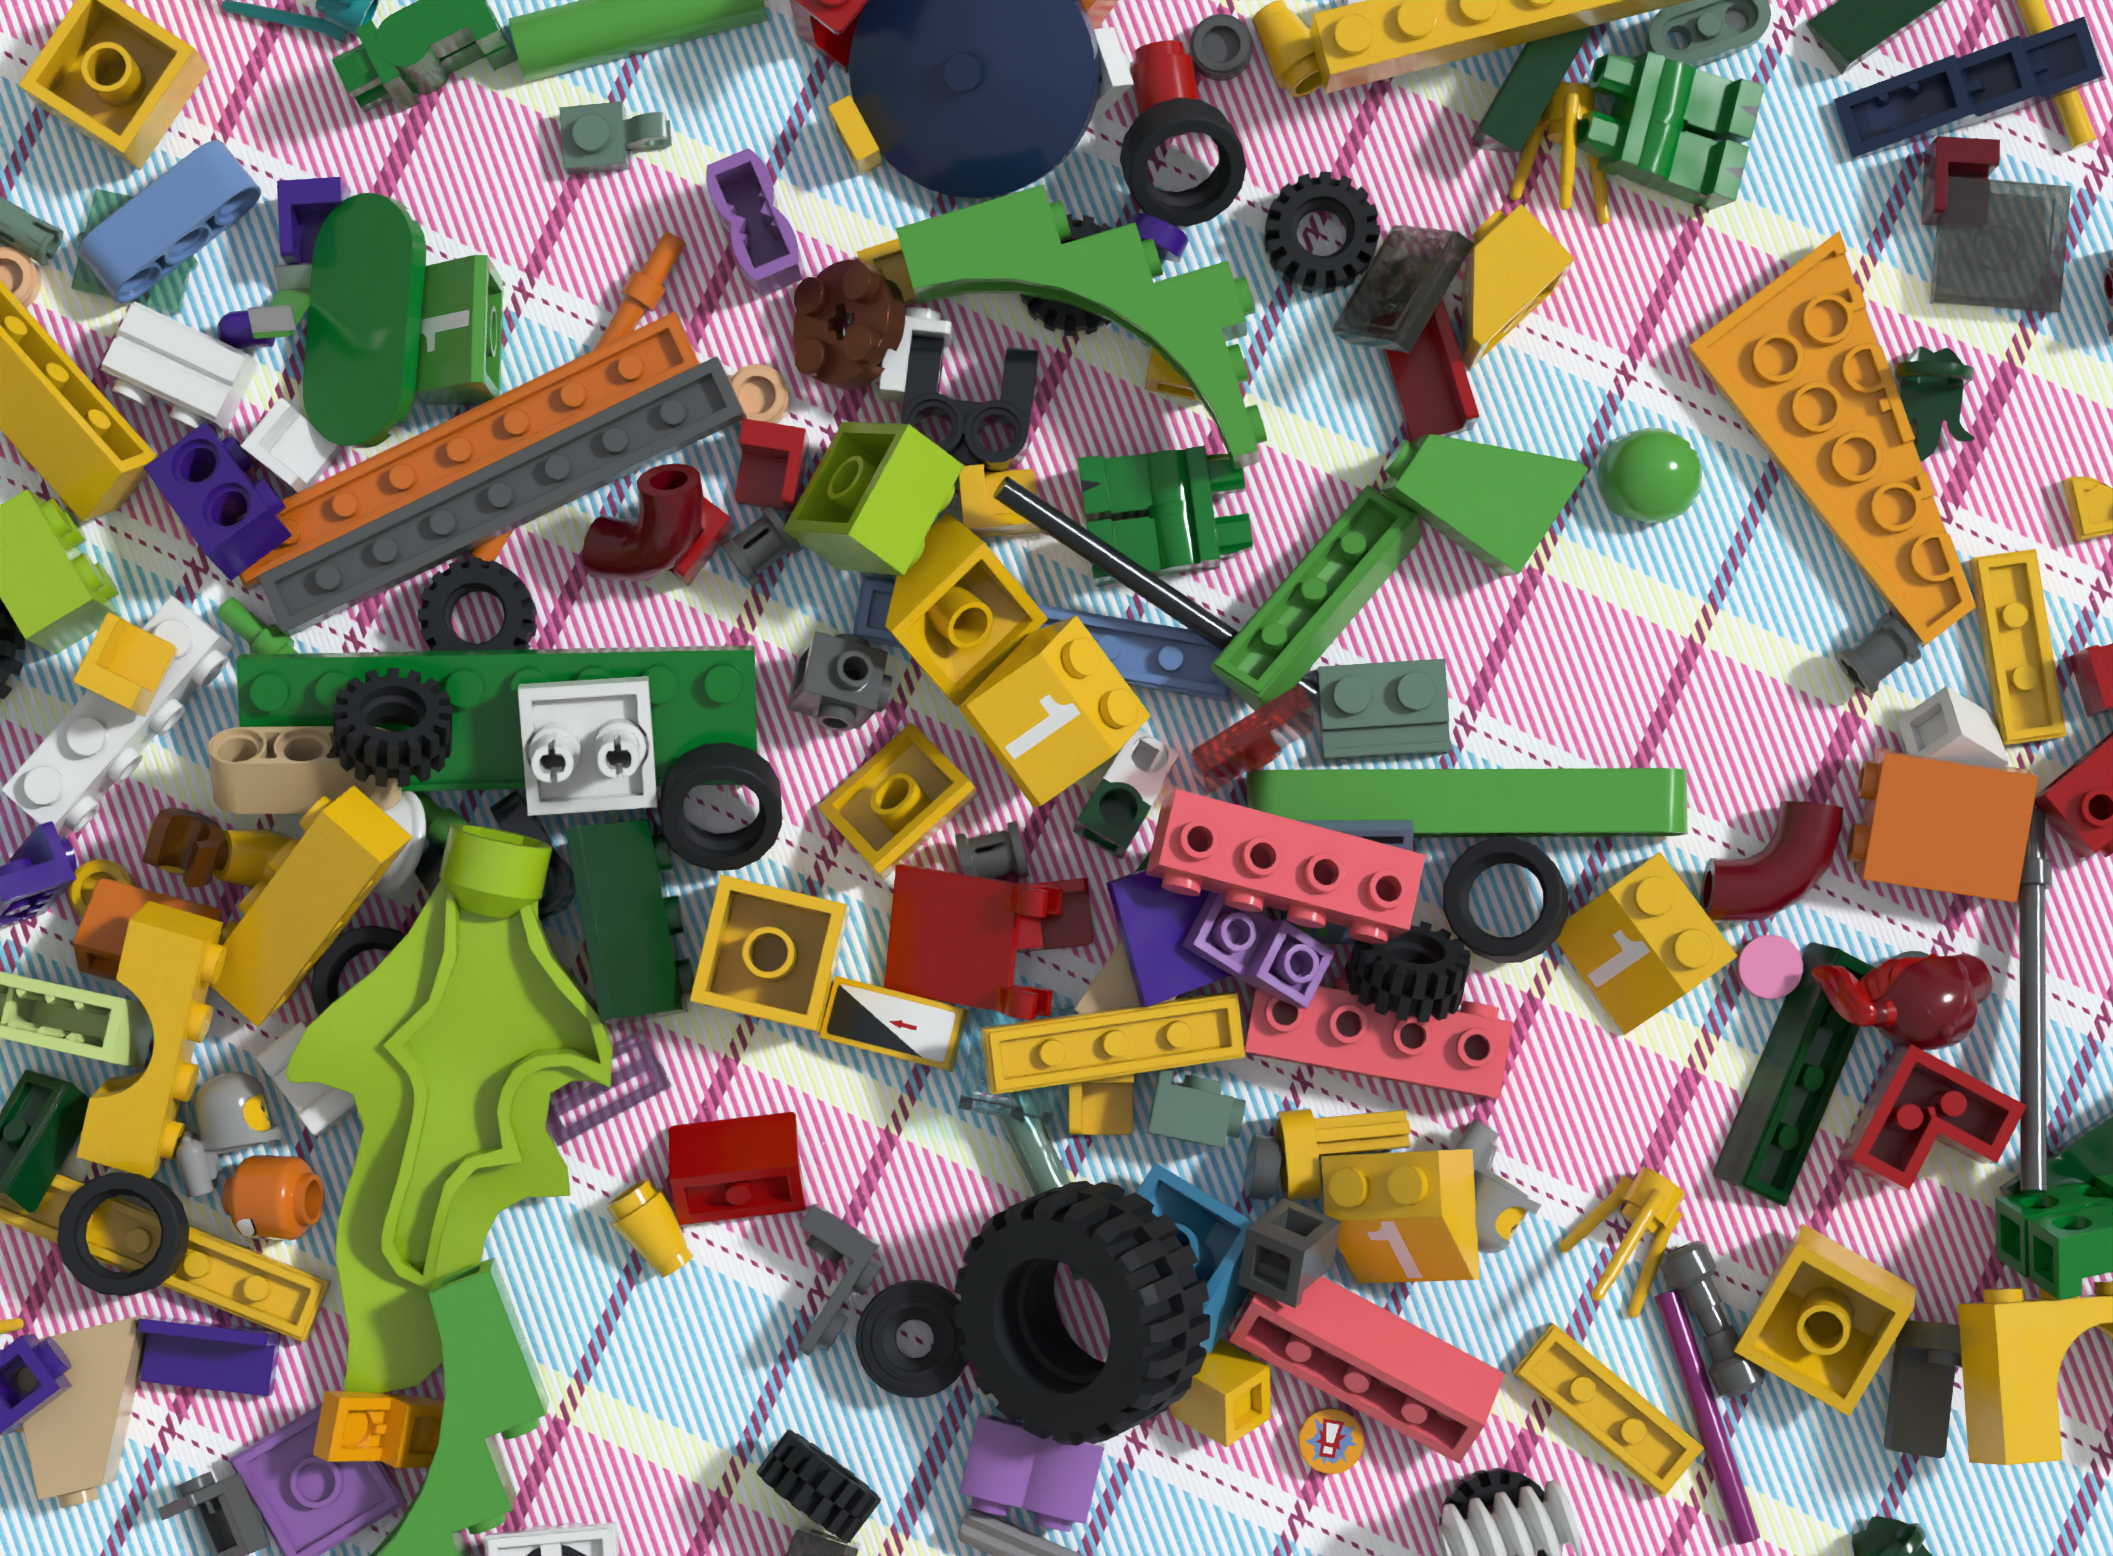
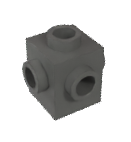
M815 631L798 652L787 710L816 717L817 723L828 729L849 731L855 728L859 730L875 712L881 713L887 704L892 686V676L884 674L888 652L870 647L868 640L857 635L837 634L832 636Z

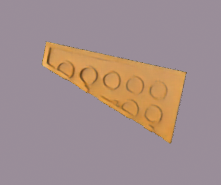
M1839 230L1695 340L1686 350L1922 648L1974 609L1976 605L1951 536L1946 533L1933 497L1935 495L1928 473L1924 472L1913 442L1915 440L1913 431L1882 346H1879L1865 310L1867 305L1860 285H1856L1845 255L1847 250Z

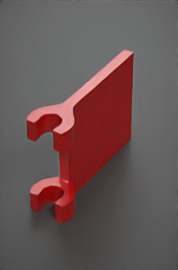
M897 864L884 988L926 999L993 1010L1017 1019L1035 1020L1036 1015L1050 1016L1053 990L1014 985L1013 983L1020 914L1040 918L1046 917V913L1061 914L1064 888L1041 884L1008 882Z

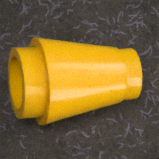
M1283 0L1271 2L1261 8L1254 15L1252 21L1257 28V33L1277 86L1281 89H1287L1294 98L1308 95L1323 86L1309 34L1310 29L1288 8Z
M645 1178L632 1185L606 1205L607 1210L613 1217L609 1224L652 1268L657 1270L661 1278L672 1274L693 1258V1254L687 1247L688 1244L663 1187L656 1189L649 1178Z

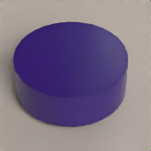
M1136 213L1131 215L1128 224L1136 222L1141 241L1153 238L1159 258L1180 262L1189 242L1187 235L1182 230L1166 221L1147 214Z

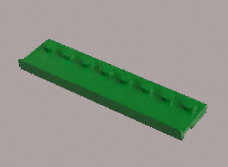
M755 645L241 654L236 659L239 727L333 726V704H336V695L339 690L347 691V682L354 677L365 683V672L375 669L380 678L387 677V668H399V677L407 678L410 670L421 673V684L425 683L429 678L439 683V692L447 691L450 696V705L453 708L450 758H445V767L439 773L431 768L430 779L420 783L415 775L410 776V786L401 787L402 791L526 789L518 699L519 684L649 676L657 786L663 785L668 769L682 754L704 744L729 742L750 748L757 753ZM385 723L375 726L382 727L391 732L405 731L412 728L399 723ZM714 780V781H707V782H705V783H703V784H701V785H744V784H740V783L733 782V781H730V780Z

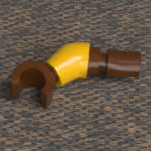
M168 808L160 810L155 818L143 855V862L154 867L172 866L185 870L183 882L186 887L208 885L214 873L215 878L220 881L253 888L263 879L269 883L275 873L268 868V865L292 837L269 829L223 831L218 822L208 816L186 809Z

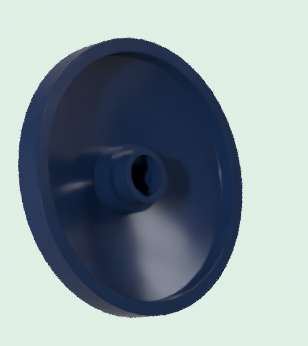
M869 0L857 21L849 56V77L853 101L879 147L880 154L897 171L913 182L941 194L962 198H985L1007 194L1027 187L1055 170L1067 159L1085 134L1096 107L1100 87L1101 65L1099 47L1091 19L1081 0Z

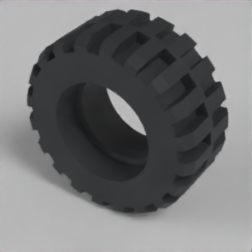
M1088 1181L1070 1182L1009 1206L1007 1210L995 1214L982 1225L980 1235L971 1239L964 1252L963 1261L968 1265L958 1269L954 1293L961 1295V1303L954 1305L955 1328H962L965 1341L960 1343L959 1347L964 1361L968 1362L971 1360L979 1375L974 1378V1381L984 1395L993 1394L999 1401L995 1408L1010 1421L1014 1422L1022 1419L1025 1421L1023 1426L1025 1431L1042 1439L1053 1435V1440L1063 1445L1078 1446L1085 1441L1091 1444L1107 1441L1168 1410L1169 1405L1180 1400L1191 1388L1192 1376L1200 1373L1206 1357V1349L1199 1346V1344L1210 1338L1211 1317L1208 1314H1203L1202 1304L1209 1300L1205 1279L1198 1280L1193 1264L1199 1261L1190 1245L1182 1246L1175 1236L1180 1230L1166 1214L1159 1217L1155 1216L1152 1213L1154 1205L1136 1192L1124 1197L1125 1190L1119 1185L1103 1181L1095 1185ZM1059 1262L1078 1271L1091 1284L1103 1304L1110 1332V1344L1106 1362L1092 1357L1081 1349L1068 1334L1061 1321L1054 1293L1055 1274Z

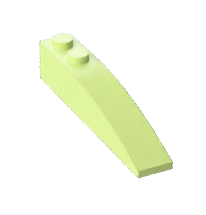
M0 971L1 1039L144 1069L153 1027L149 1015L141 1002Z

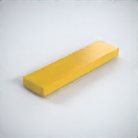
M1233 991L1162 1001L1149 1007L1135 1005L981 1028L988 1092L993 1095L1245 1057L1238 993Z

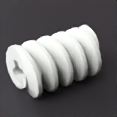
M1555 1480L1546 1482L1543 1502L1540 1501L1532 1487H1521L1518 1508H1515L1505 1492L1495 1493L1492 1514L1488 1512L1480 1498L1470 1499L1467 1519L1465 1520L1454 1504L1444 1505L1442 1523L1438 1526L1443 1556H1537L1539 1550H1544L1547 1556H1562L1563 1545L1570 1544L1577 1556H1582L1578 1527L1571 1503L1559 1483Z

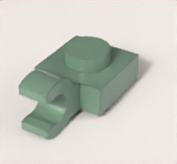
M622 101L559 107L564 170L568 175L630 169L629 150L659 149L672 146L670 120H666L665 112L644 113L626 119V109Z

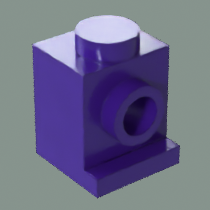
M35 1334L21 1335L0 1351V1436L15 1432L23 1426L24 1422L72 1387L64 1375L65 1372L72 1368L71 1363L64 1351L52 1338L46 1337L40 1342ZM24 1367L29 1368L37 1379L36 1386L30 1392L23 1391L17 1383L18 1373Z

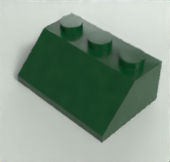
M649 819L566 828L600 1022L611 1026H618L689 1012L686 998L691 997L695 977L690 958L679 960L675 935L685 933V923L679 896L668 897L663 872L674 870L671 847L663 833L656 834L655 825Z

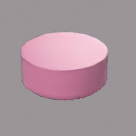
M1764 935L1749 941L1741 949L1736 960V975L1740 985L1750 995L1763 1000L1777 999L1792 992L1799 984L1803 973V962L1798 949L1789 940L1777 935Z

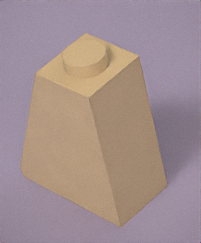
M148 1315L131 1317L49 1336L60 1346L71 1363L72 1368L65 1372L64 1375L72 1387L22 1424L38 1500L58 1496L60 1508L98 1500L97 1487L117 1480L145 1349L147 1333L137 1331L139 1318L148 1317ZM24 1367L18 1373L17 1383L23 1391L30 1392L36 1386L37 1379L29 1368Z

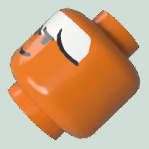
M253 1155L245 1158L236 1168L234 1175L226 1180L222 1191V1205L226 1214L231 1215L232 1223L241 1235L251 1239L291 1241L302 1237L308 1228L316 1224L320 1219L324 1205V1188L320 1177L314 1174L310 1165L301 1158L295 1156Z

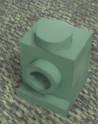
M1159 1070L1147 1133L1217 1148L1225 1147L1227 1136L1239 1138L1246 1100L1222 1095L1223 1082L1185 1075L1183 1086L1171 1084L1174 1071Z

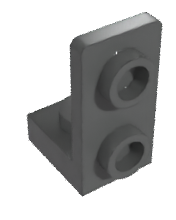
M818 1204L811 1206L799 1225L811 1233L805 1244L835 1264H838L843 1255L853 1260V1263L798 1347V1350L807 1356L813 1353L817 1345L827 1351L830 1349L849 1319L839 1312L852 1290L863 1296L884 1264L874 1258V1255L881 1246L879 1243Z
M1906 1321L1898 1334L1895 1343L1884 1436V1447L1886 1450L1933 1458H1943L1945 1456L1956 1367L1962 1368L1959 1325L1942 1322Z

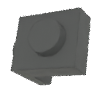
M211 1471L175 1486L174 1489L179 1499L158 1508L162 1521L192 1509L211 1556H246L269 1546L263 1530L262 1515L258 1507L251 1501L240 1473L215 1483Z

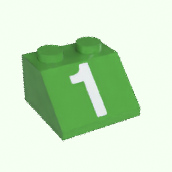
M488 255L466 256L427 265L425 268L415 391L424 404L481 405L499 396L501 393L504 281Z

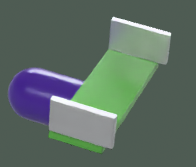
M312 263L274 265L278 292L270 305L250 307L247 310L232 311L223 315L217 325L219 340L237 349L272 347L275 343V337L291 336L310 305Z

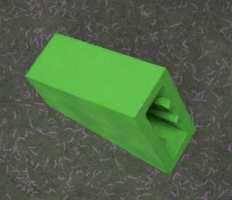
M1428 434L1415 438L1412 443L1405 439L1398 445L1384 466L1383 471L1389 474L1390 477L1380 491L1417 514L1424 522L1504 577L1520 574L1583 479L1588 468L1578 461Z

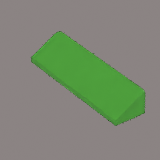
M1367 485L1210 665L1211 671L1255 712L1267 718L1419 543L1421 531L1418 515Z

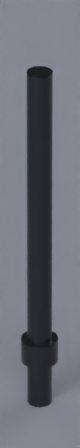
M1005 477L997 487L993 498L1221 651L1239 633V631L1010 477ZM1303 676L1288 693V696L1306 706L1315 697L1319 685Z

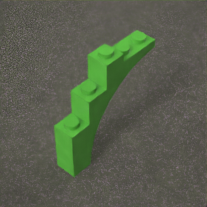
M1044 185L896 228L911 283L919 303L964 294H1022L1067 303L1112 321L1153 348L1190 385L1216 424L1234 470L1259 463L1257 444L1267 441L1265 428L1257 404L1245 407L1238 385L1239 383L1249 381L1239 344L1228 347L1226 345V341L1247 335L1245 316L1256 312L1246 277L1242 276L1233 279L1228 261L1153 282L1152 278L1164 275L1153 238L1141 241L1136 222L1061 244V240L1072 237L1061 200L1049 203Z
M495 1257L434 1279L428 1295L442 1342L445 1384L439 1442L428 1474L404 1516L369 1556H470L461 1530L468 1528L470 1534H479L491 1530L504 1523L507 1519L505 1513L513 1510L516 1493L493 1435L501 1432L503 1439L507 1440L533 1431L540 1426L538 1418L546 1416L550 1400Z

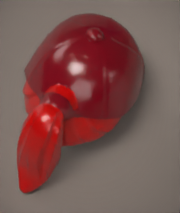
M1932 953L1925 958L1906 957L1890 959L1872 969L1860 980H1857L1847 969L1838 965L1817 966L1812 970V976L1822 987L1837 1013L1846 1021L1859 1027L1873 1026L1886 1039L1903 1047L1912 1044L1921 1050H1940L1954 1046L1964 1040L1976 1024L1977 1005L1990 995L1993 987L1992 976L1985 963L1970 954L1939 956Z

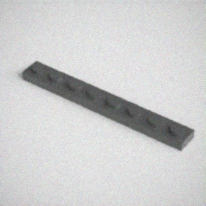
M716 356L257 577L282 632L290 637L743 420V418H747L721 360Z

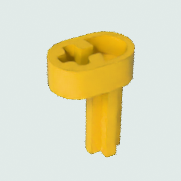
M1311 1109L1278 1111L1276 1114V1137L1281 1141L1282 1147L1280 1178L1284 1198L1290 1201L1320 1198L1321 1173L1319 1156L1409 1148V1134L1411 1132L1406 1110L1314 1118Z

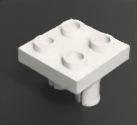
M649 676L519 684L518 699L528 816L657 807L658 797Z

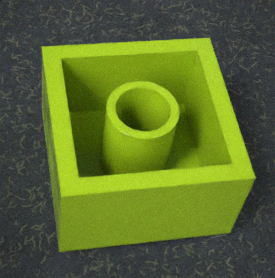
M842 422L785 524L783 531L837 570L904 576L908 568L912 567L921 557L925 548L924 539L935 518L952 500L955 492L954 483L964 465L910 424Z
M26 489L0 505V598L24 638L56 655L98 630L108 612L118 617L121 616L111 600L119 595V591L100 562L94 564L89 556L82 552L79 545L86 542L87 538L69 509L61 510L53 498L44 501Z

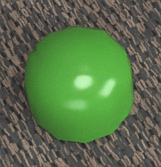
M1662 428L1635 430L1610 443L1599 461L1598 488L1610 510L1616 515L1629 517L1647 524L1665 523L1686 513L1701 491L1702 464L1697 451L1692 449L1691 444L1680 435Z

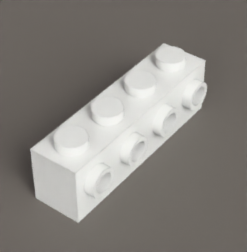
M172 595L142 628L177 647V654L145 717L88 690L1 789L5 795L39 824L52 821L59 836L67 838L71 832H79L93 819L100 808L98 801L114 783H122L135 771L143 758V755L140 753L157 734L159 736L164 735L178 722L185 711L183 704L199 686L203 688L210 684L220 674L228 661L225 656L232 650L234 645L190 607Z

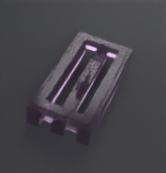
M641 1029L613 1044L612 1062L639 1048L643 1058L611 1074V1088L594 1083L554 1105L550 1099L546 1123L553 1133L552 1136L557 1146H562L674 1087L645 1030ZM648 1070L651 1071L655 1081L565 1128L560 1118L561 1116ZM571 1081V1082L567 1083L566 1085L562 1086L561 1088H563V1087H565V1086H567V1085H569V1084H571V1083H573V1082H575V1081Z

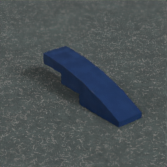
M2083 16L2024 39L2016 36L1959 58L1956 55H1951L1835 98L1834 102L1852 158L1859 159L1977 124L2055 98L2107 78L2088 20Z

